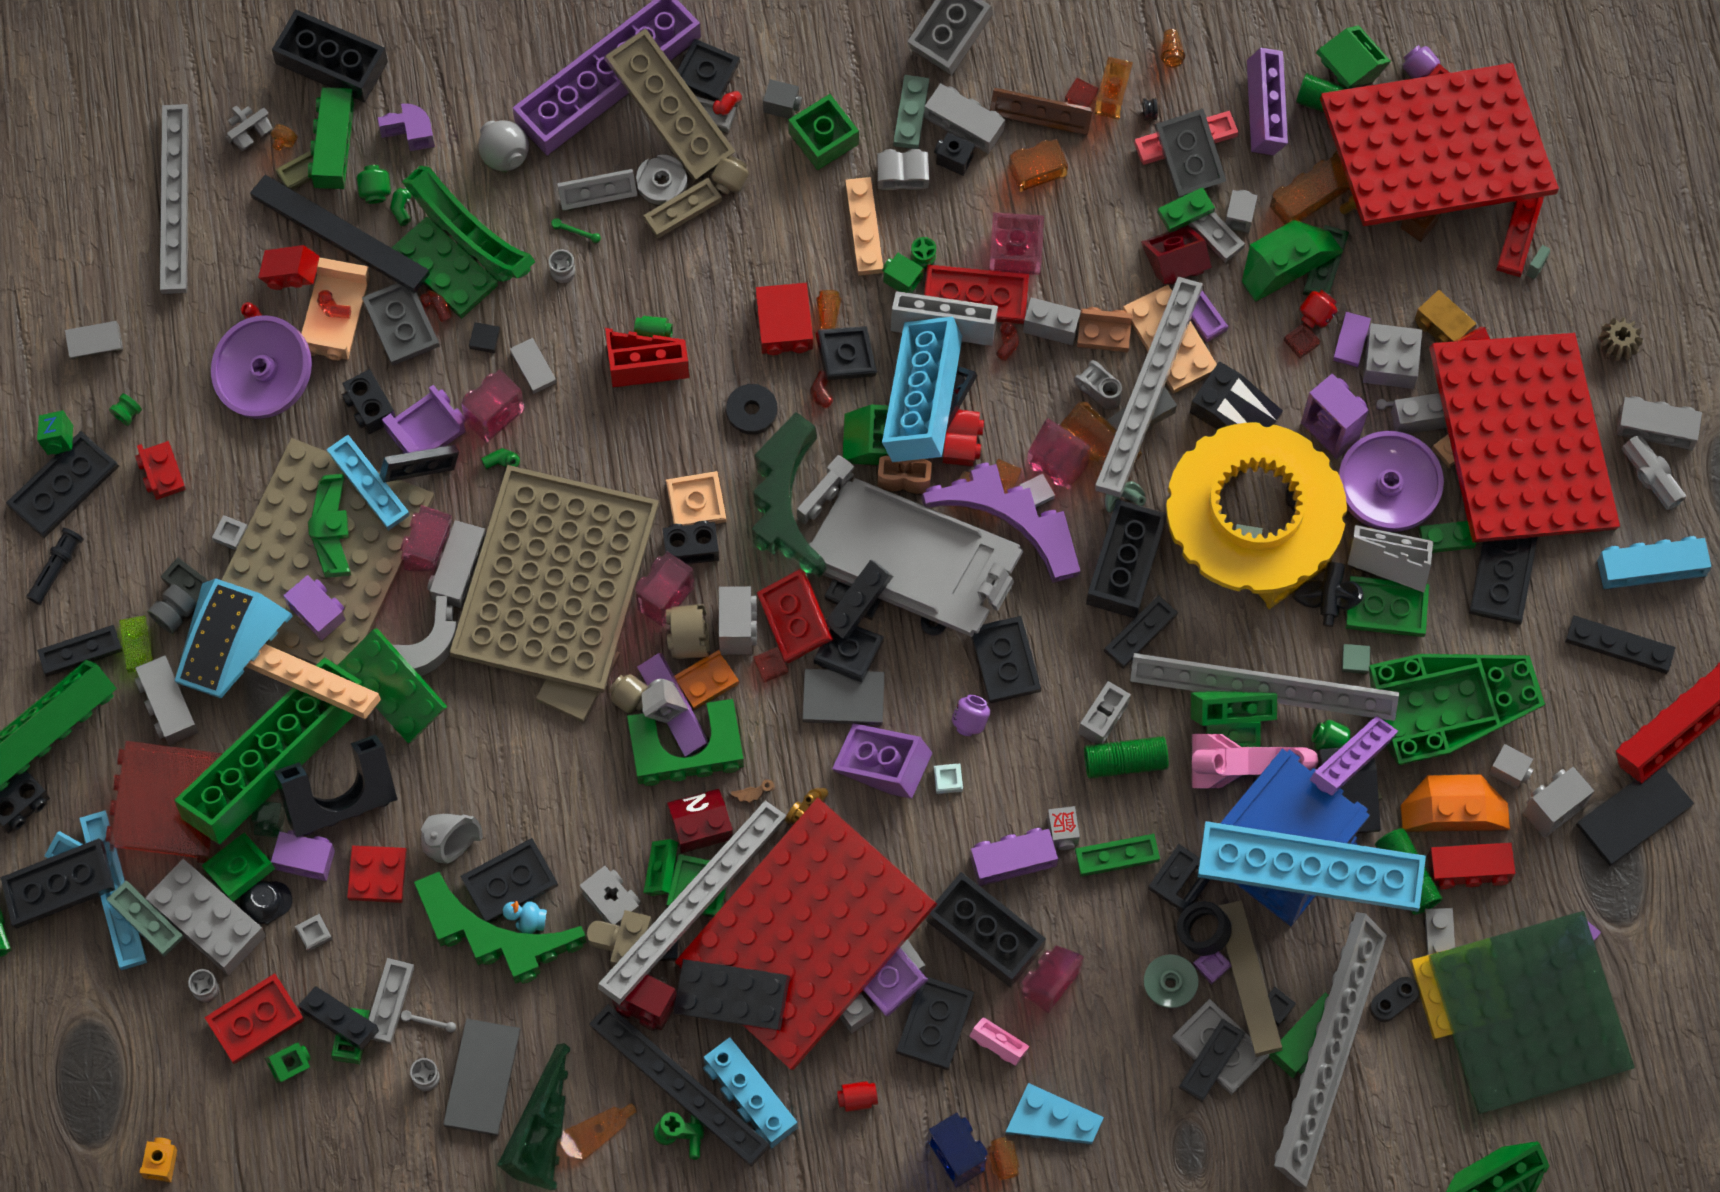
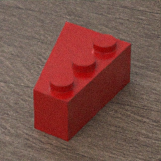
M605 328L612 388L689 378L688 357L684 339L658 335L645 337L637 335V332L629 331L628 334L613 332L611 328Z

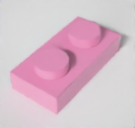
M984 1017L973 1028L969 1036L976 1040L980 1046L990 1049L998 1054L1002 1060L1010 1062L1015 1066L1029 1048L1027 1044Z

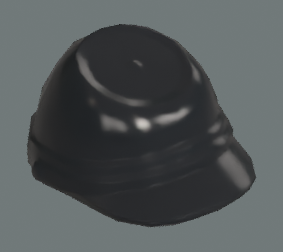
M260 881L242 894L240 908L257 924L268 925L289 911L293 898L289 888L284 883Z

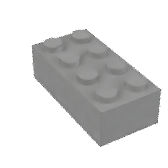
M184 859L145 898L183 937L228 976L266 937L259 924Z

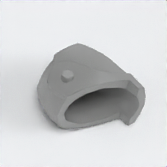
M432 815L426 819L421 828L423 852L429 858L439 863L448 864L454 861L474 841H481L483 838L479 821L475 817L468 815Z

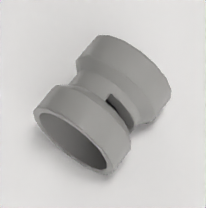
M559 249L550 255L549 268L553 280L558 283H567L574 278V257L569 251Z
M199 969L190 975L188 986L198 1001L210 1002L216 998L219 992V984L213 973L206 969Z
M420 1058L410 1068L412 1081L419 1090L430 1091L438 1085L440 1074L432 1060Z

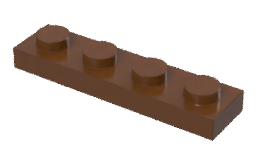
M994 88L990 111H996L1004 118L1088 135L1093 108Z

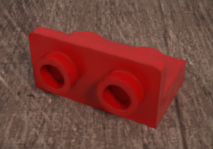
M169 441L143 449L142 444L137 446L139 454L135 455L139 469H145L147 477L143 478L148 493L153 492L156 500L186 490Z

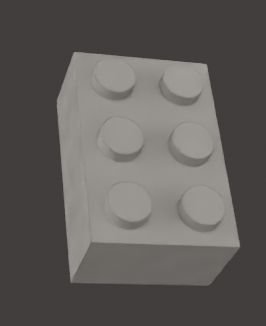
M935 0L907 41L912 51L952 75L993 15L992 7L983 0Z

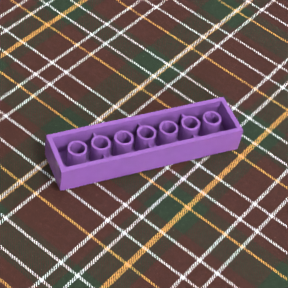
M678 0L651 1L513 107L515 123L524 130L546 155L557 149L629 93L605 61L604 57L645 28L669 61L688 48L694 39L698 40L701 38L700 22Z

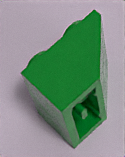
M1359 25L1346 28L1316 51V54L1321 58L1322 64L1331 69L1337 76L1338 82L1347 89L1374 82L1391 62Z
M871 404L845 413L843 458L851 464L879 465L880 457L889 456L882 443L889 405Z

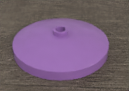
M274 316L247 318L229 329L215 349L211 363L213 387L220 400L228 408L242 416L255 419L276 416L289 409L305 391L311 374V352L299 330L285 320Z
M1380 431L1361 438L1347 451L1339 469L1348 511L1361 523L1377 530L1397 532L1420 525L1435 511L1443 492V471L1436 455L1421 440L1402 432Z

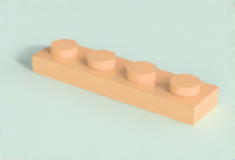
M871 177L847 179L846 191L858 276L883 273Z

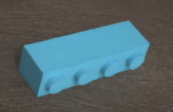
M1695 536L1685 537L1681 541L1676 542L1660 540L1652 545L1636 543L1628 548L1620 549L1618 546H1611L1605 548L1597 560L1603 589L1705 577L1711 569L1705 538L1696 539Z

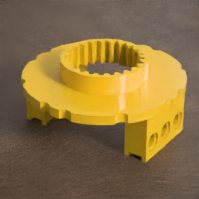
M1256 422L1226 426L1218 429L1214 436H1204L1198 440L1195 449L1187 451L1173 471L1168 487L1171 497L1166 502L1169 531L1174 543L1182 547L1184 559L1189 564L1198 566L1199 573L1202 576L1234 591L1249 589L1252 593L1259 594L1266 603L1267 608L1271 609L1292 594L1302 584L1310 581L1325 570L1328 562H1332L1345 528L1342 517L1347 512L1346 495L1338 472L1330 468L1329 458L1323 452L1316 451L1310 440L1290 429L1278 425L1264 427ZM1251 467L1254 472H1257L1259 467H1261L1266 474L1272 470L1274 477L1282 475V483H1290L1288 489L1289 491H1294L1293 500H1296L1295 514L1292 517L1291 523H1287L1284 530L1278 529L1276 536L1271 532L1268 533V537L1265 539L1262 534H1258L1256 538H1253L1250 532L1243 536L1240 528L1235 531L1232 530V522L1225 523L1227 516L1221 514L1222 506L1219 505L1220 492L1224 487V483L1227 484L1232 476L1236 477L1239 471L1247 473V470Z

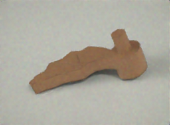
M766 779L757 788L750 786L743 790L731 791V795L738 797L740 802L747 801L751 803L753 800L758 801L764 791H773L775 784L773 781Z

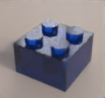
M957 1112L930 1128L927 1139L928 1144L956 1188L985 1171L987 1161L985 1156L988 1155L980 1140L976 1142L972 1137L971 1132H973L969 1121L965 1117L961 1119Z

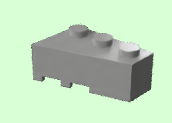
M1355 525L1349 550L1348 565L1425 592L1431 567L1433 541Z

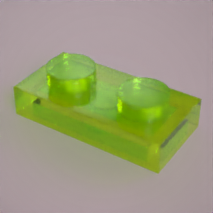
M145 615L119 620L128 673L137 671L136 667L153 661L148 622Z

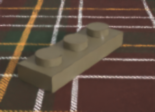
M706 178L643 215L644 221L658 239L722 202V197L709 178Z

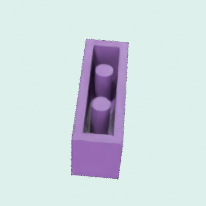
M1042 828L1031 829L1026 832V835L1018 837L1015 834L1007 835L994 843L983 841L974 845L975 848H971L970 858L979 886L1056 867L1058 861L1050 830H1042Z

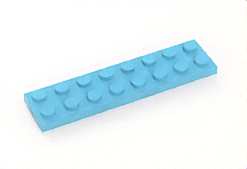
M1206 821L1197 877L1418 912L1420 909L1426 856Z

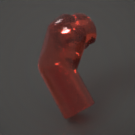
M432 290L420 295L423 307L432 305L441 322L452 318L444 297Z
M1004 322L1000 326L1003 345L998 349L996 355L1003 361L1009 358L1020 343L1017 329L1011 322Z

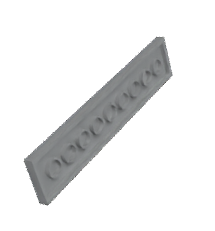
M1356 912L1354 920L1349 925L1346 945L1341 950V960L1337 971L1333 975V985L1324 1004L1325 1010L1316 1028L1313 1047L1308 1052V1062L1305 1072L1300 1077V1087L1296 1098L1292 1102V1112L1289 1121L1283 1130L1284 1137L1280 1149L1275 1154L1274 1166L1295 1185L1300 1187H1307L1387 937L1366 913Z

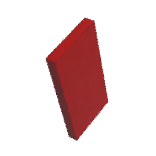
M927 264L924 295L998 306L997 322L1024 324L1029 274Z

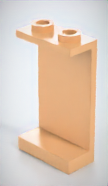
M319 258L316 271L317 277L302 335L309 346L311 356L318 354L335 361L340 359L348 360L363 306L362 297L366 294L370 279L368 267Z

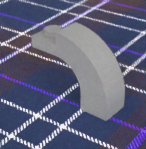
M436 596L435 623L426 639L413 645H393L420 676L435 670L450 655L449 652L457 630V623L453 621V605H449L447 596Z

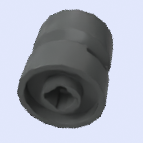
M171 584L162 594L163 601H156L147 611L149 616L160 627L171 634L183 623L182 617H189L197 604L189 594L175 584Z

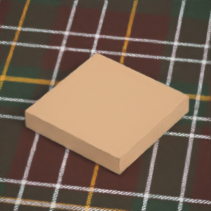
M717 471L666 480L674 524L686 526L694 525L698 521L715 522V524L726 522Z

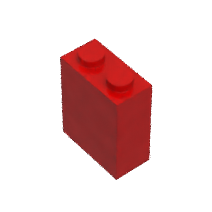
M807 283L756 287L762 354L779 355L782 352L789 351L804 353L813 349Z

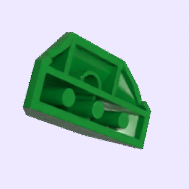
M1292 220L1250 244L1242 284L1253 300L1257 302L1305 275L1312 269L1342 254L1343 250L1330 231Z
M1538 1141L1504 1146L1456 1173L1446 1192H1536L1544 1172H1547L1550 1165Z

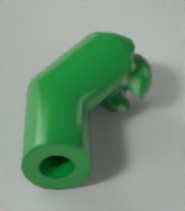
M398 188L393 193L390 210L400 226H405L411 221L404 208L405 203L409 202L412 196L406 188Z

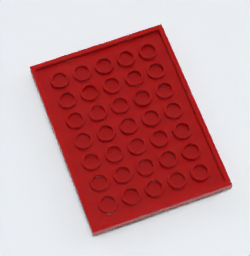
M1513 63L1321 93L1320 101L1363 226L1558 193V184Z
M1575 333L1433 343L1429 347L1473 543L1617 530L1620 527Z
M817 797L678 957L675 963L682 968L683 959L790 976L781 1030L743 1026L789 1069L794 1070L937 906V903Z

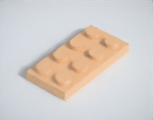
M1169 285L1123 306V311L1132 314L1131 325L1147 351L1150 349L1171 296L1172 290ZM1191 321L1166 381L1173 394L1209 377L1217 365Z

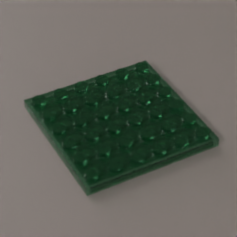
M1584 911L1428 956L1478 1114L1635 1068Z

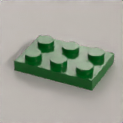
M1350 576L1349 581L1356 582L1362 588L1363 599L1356 607L1347 610L1345 629L1425 637L1429 584H1426L1425 592H1421L1391 580Z

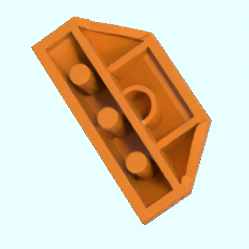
M1427 775L1400 806L1401 825L1406 832L1494 831L1510 829L1508 803L1482 775Z

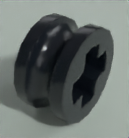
M1156 97L1150 101L1147 98H1143L1142 110L1144 121H1148L1149 118L1157 120L1158 107Z

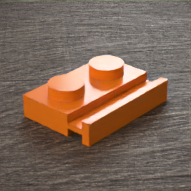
M719 650L674 676L693 710L739 684L738 678Z

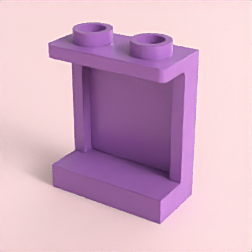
M432 385L429 387L430 393L404 412L395 418L390 413L382 419L385 431L404 454L445 447L466 432L464 427L465 417L458 408L453 410L449 405V397L442 389L438 391Z

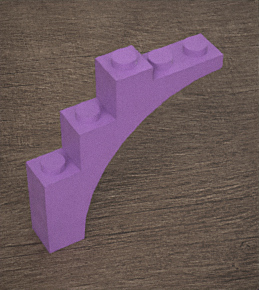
M982 463L974 466V470H971L969 475V482L966 479H960L952 482V486L942 488L941 485L927 488L926 492L923 493L921 500L925 507H968L985 511L1006 521L1020 531L1035 547L1047 567L1052 583L1078 577L1080 568L1064 511L1057 513L1056 510H1049L1041 513V517H1038L1030 488L1023 489L1022 486L1013 487L1007 490L1008 493L1005 494L996 464L989 466V463Z

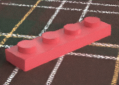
M1230 111L1207 117L1214 143L1238 137V130ZM1157 133L1135 139L1134 145L1142 165L1165 159Z

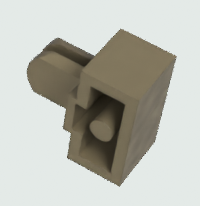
M624 910L620 926L602 921H594L587 929L589 944L594 948L611 951L610 963L611 968H613L650 928L652 919L651 916Z

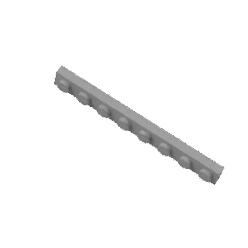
M188 104L162 105L161 294L187 293Z

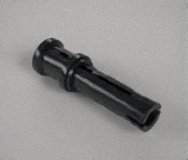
M68 528L62 529V536L56 546L51 547V556L33 587L26 595L27 599L35 604H42L63 566L73 559L71 555L78 543H82L84 540L76 532Z

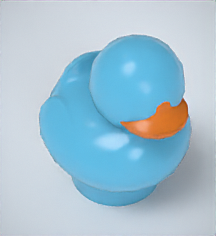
M518 901L506 903L503 907V915L506 919L512 921L520 917L516 922V928L522 933L533 934L536 930L544 931L547 910L539 909L533 902H527L523 907H520Z

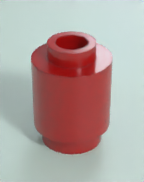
M868 1081L843 1084L841 1085L842 1090L837 1091L839 1107H844L845 1112L870 1109L872 1105H878L875 1082L868 1083Z

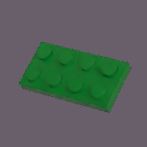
M427 216L392 247V249L429 270L430 275L423 284L461 319L498 287V281Z
M377 628L373 629L338 664L339 667L361 680L365 688L379 693L381 700L376 705V708L408 744L413 742L447 708V705Z

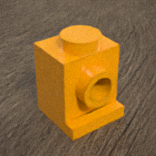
M156 1137L154 1142L147 1141L142 1167L140 1168V1174L144 1179L171 1182L177 1155V1148L175 1145H171V1140ZM156 1153L163 1154L162 1159L159 1161L153 1160Z

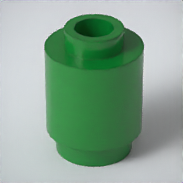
M643 315L642 318H636L634 332H637L639 336L645 337L658 335L672 338L673 324L669 323L668 318Z

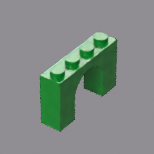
M733 699L707 703L711 730L710 741L701 753L688 758L673 756L661 746L655 719L645 717L644 713L627 716L638 784L653 786L659 784L662 780L670 779L673 782L685 780L687 776L707 777L712 775L713 772L723 771L725 773H732L744 767Z

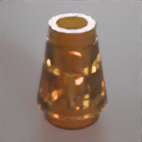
M1168 29L1164 32L1160 58L1165 66L1170 68L1182 65L1186 55L1178 31L1176 29Z
M835 290L819 291V296L816 300L820 328L835 329L842 298L839 297V292Z

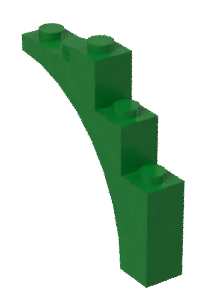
M420 165L402 181L427 216L441 230L448 231L467 254L475 256L484 269L497 281L504 282L511 278H522L530 272V267L536 262L529 253L511 246L484 226L458 201L430 167Z
M440 872L414 882L440 947L456 945L461 942V938L466 937L477 965L482 963L484 965L492 964L499 960V956L503 955L515 984L519 982L525 984L536 979V975L540 974L539 962L544 964L552 962L558 958L557 955L566 951L568 953L576 952L583 947V944L587 943L582 926L548 934L517 933L496 927L478 918L464 907L449 890Z

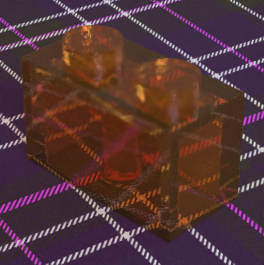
M1108 57L1096 101V115L1120 119L1133 62Z
M1057 139L1052 141H1041L1029 149L1021 148L1009 155L1008 167L1019 192L1067 176L1068 163Z

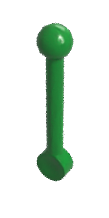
M558 218L553 219L551 222L553 229H565L587 237L593 243L601 241V236L598 233L590 234L561 223V220Z

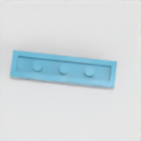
M349 435L327 449L330 457L388 531L410 516L406 507L387 483H383L379 476L380 474Z

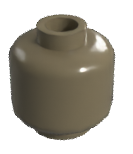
M733 156L721 158L711 177L713 182L717 184L715 188L725 195H729L730 192L739 193L749 176V172L746 169L747 164Z
M632 674L620 675L609 690L611 702L627 714H631L636 710L641 712L643 710L642 692L647 690L648 686Z

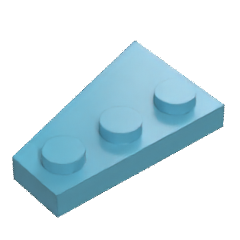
M1028 1083L1005 1134L1092 1144L1104 1117Z

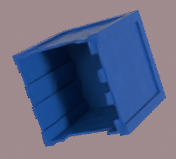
M1282 748L1220 823L1357 845L1355 834L1368 820L1370 815L1366 813L1368 809L1358 801L1353 804L1342 795L1344 791L1341 788L1332 796L1318 789L1316 784L1310 781L1316 769L1313 768L1310 771L1298 762L1300 759L1298 755L1290 749L1287 752ZM1235 883L1290 927H1292L1316 897L1315 895Z

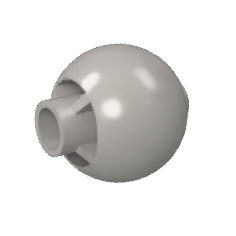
M501 120L488 121L482 126L478 150L486 165L497 171H511L525 161L529 151V141L526 133L519 125L511 121Z

